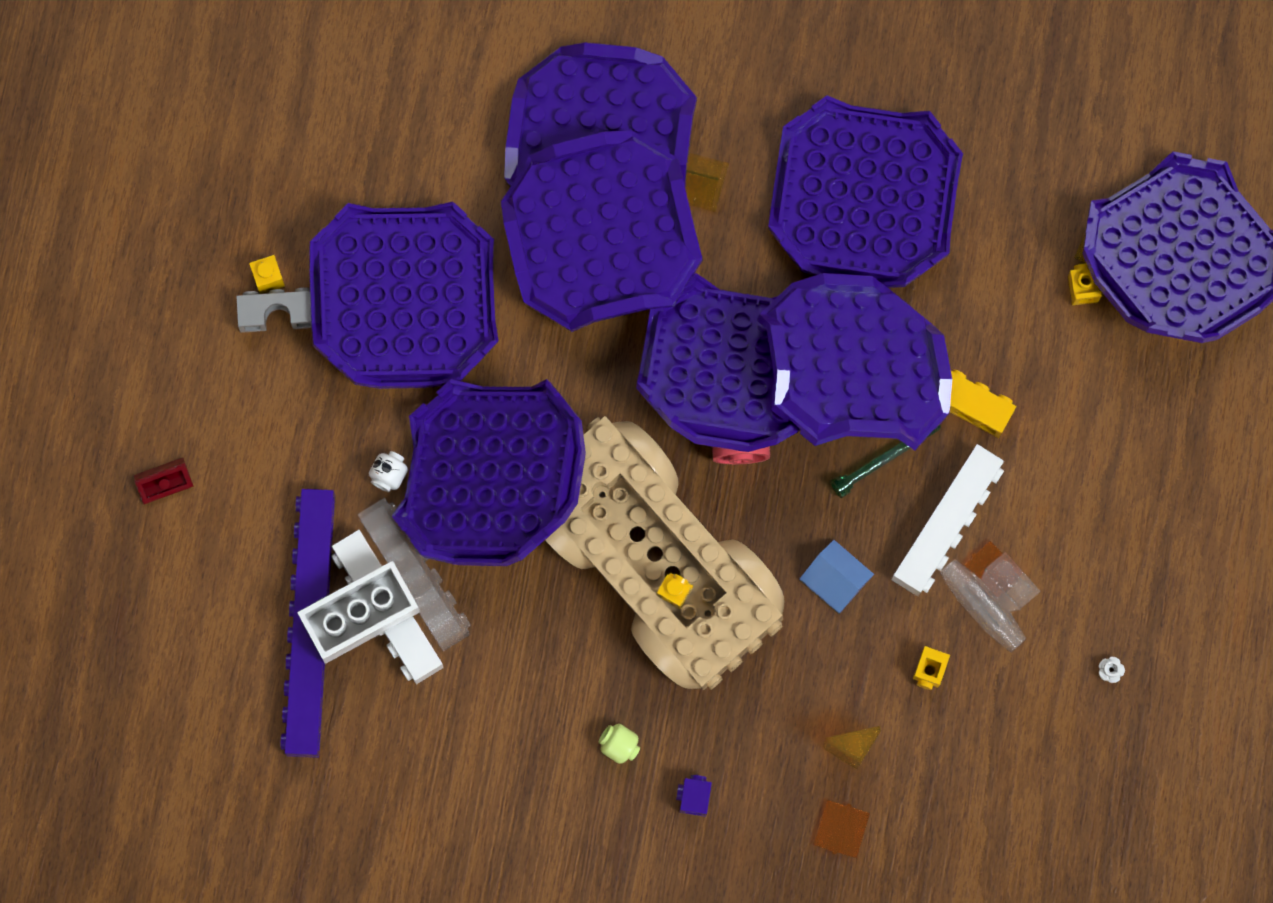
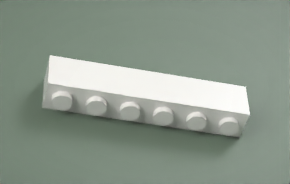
M978 444L976 445L897 569L892 581L916 596H919L922 591L926 593L929 591L935 581L931 577L936 569L942 570L949 557L945 556L946 552L950 547L955 549L963 537L959 534L963 525L969 527L977 515L973 512L977 503L983 505L991 493L986 490L991 481L996 484L1003 474L1004 470L1000 468L1004 462L1002 459Z
M360 530L332 546L335 553L331 557L339 569L345 568L349 575L345 577L348 585L382 567ZM413 616L379 634L380 636L383 634L387 636L390 643L386 646L394 659L398 656L404 664L400 669L408 681L413 679L418 684L444 668Z

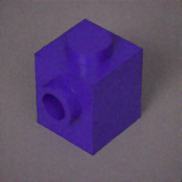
M691 775L690 779L685 778L684 785L678 784L676 800L681 801L680 813L707 816L712 782L706 781L707 777Z

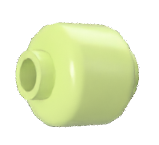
M620 723L614 726L609 725L599 739L600 749L604 755L619 764L626 762L628 759L632 761L640 750V747L637 746L639 738L636 733Z

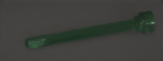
M941 424L935 430H933L929 436L939 431L941 428ZM900 442L850 475H838L830 480V484L835 493L840 498H843L851 493L850 490L854 488L853 485L911 448Z

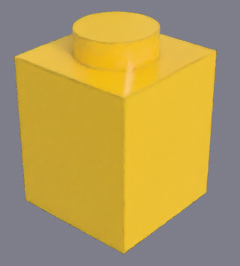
M274 255L249 263L260 294L285 287Z

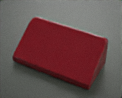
M184 458L134 475V481L143 504L194 487Z

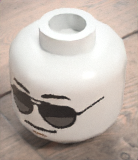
M390 451L389 455L379 454L369 471V476L372 479L371 483L386 492H389L390 489H398L408 472L407 466L403 463L404 457L393 451Z

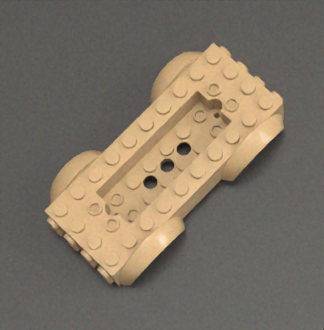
M606 416L601 420L598 417L587 426L589 431L584 434L586 455L578 504L566 522L545 541L561 557L580 569L596 567L636 613L631 627L632 634L645 654L668 678L687 689L702 688L705 690L709 687L712 690L723 680L721 675L727 669L732 672L743 662L741 657L745 653L753 654L763 645L762 638L767 634L772 637L783 627L781 623L783 621L782 614L784 609L783 592L773 574L754 552L744 544L733 539L717 542L676 496L679 483L673 465L659 445L642 428L633 422L611 423ZM634 527H641L645 531V537L640 542H634L630 538V531ZM653 547H658L663 552L662 558L657 562L650 561L647 556L648 551ZM670 566L677 567L680 570V576L693 585L681 609L657 596V591L665 579V570Z

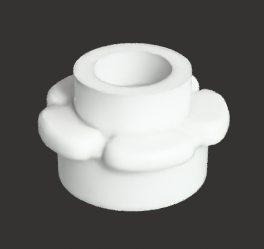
M1116 657L1105 658L1099 664V676L1104 681L1116 683L1124 675V665ZM1110 667H1112V668L1114 669L1113 672H1110V671H1109V668H1110Z

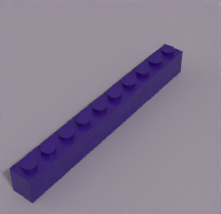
M301 489V496L296 497V512H300V521L295 522L294 538H298V548H293L292 563L297 564L296 575H291V590L295 591V600L290 601L289 617H293V627H288L287 642L292 643L291 654H286V670H290V679L285 680L284 696H288V707H283L282 722L287 723L286 733L281 734V749L285 750L287 757L319 758L325 663L297 612L329 595L335 508L334 490Z

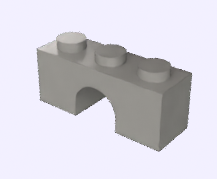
M297 288L295 292L286 293L284 290L275 289L270 290L269 294L247 291L242 296H237L238 327L240 332L267 331V317L275 310H284L290 314L293 329L311 328L310 288Z

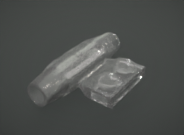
M1006 552L984 570L981 579L956 559L940 572L962 607L989 636L1009 652H1013L1027 639L1010 612L1022 609L1041 591Z

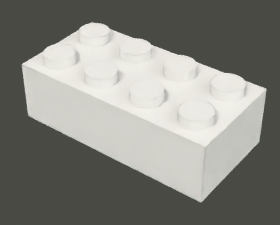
M391 561L297 613L326 664L420 613L394 562Z

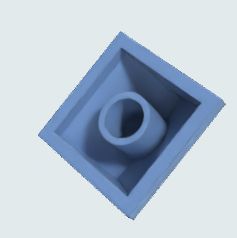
M833 540L816 557L799 580L840 614L874 574L839 543Z

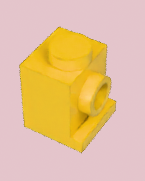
M1087 264L1075 265L1074 270H1070L1068 274L1072 306L1099 302L1102 294L1094 283ZM1088 278L1090 284L1084 285L1081 279Z
M670 573L669 575L667 574L658 589L657 596L681 609L693 585L689 584V581L683 577Z
M925 646L913 679L918 681L917 686L927 690H932L933 686L938 688L950 655ZM928 666L932 667L934 674L927 675L925 668Z

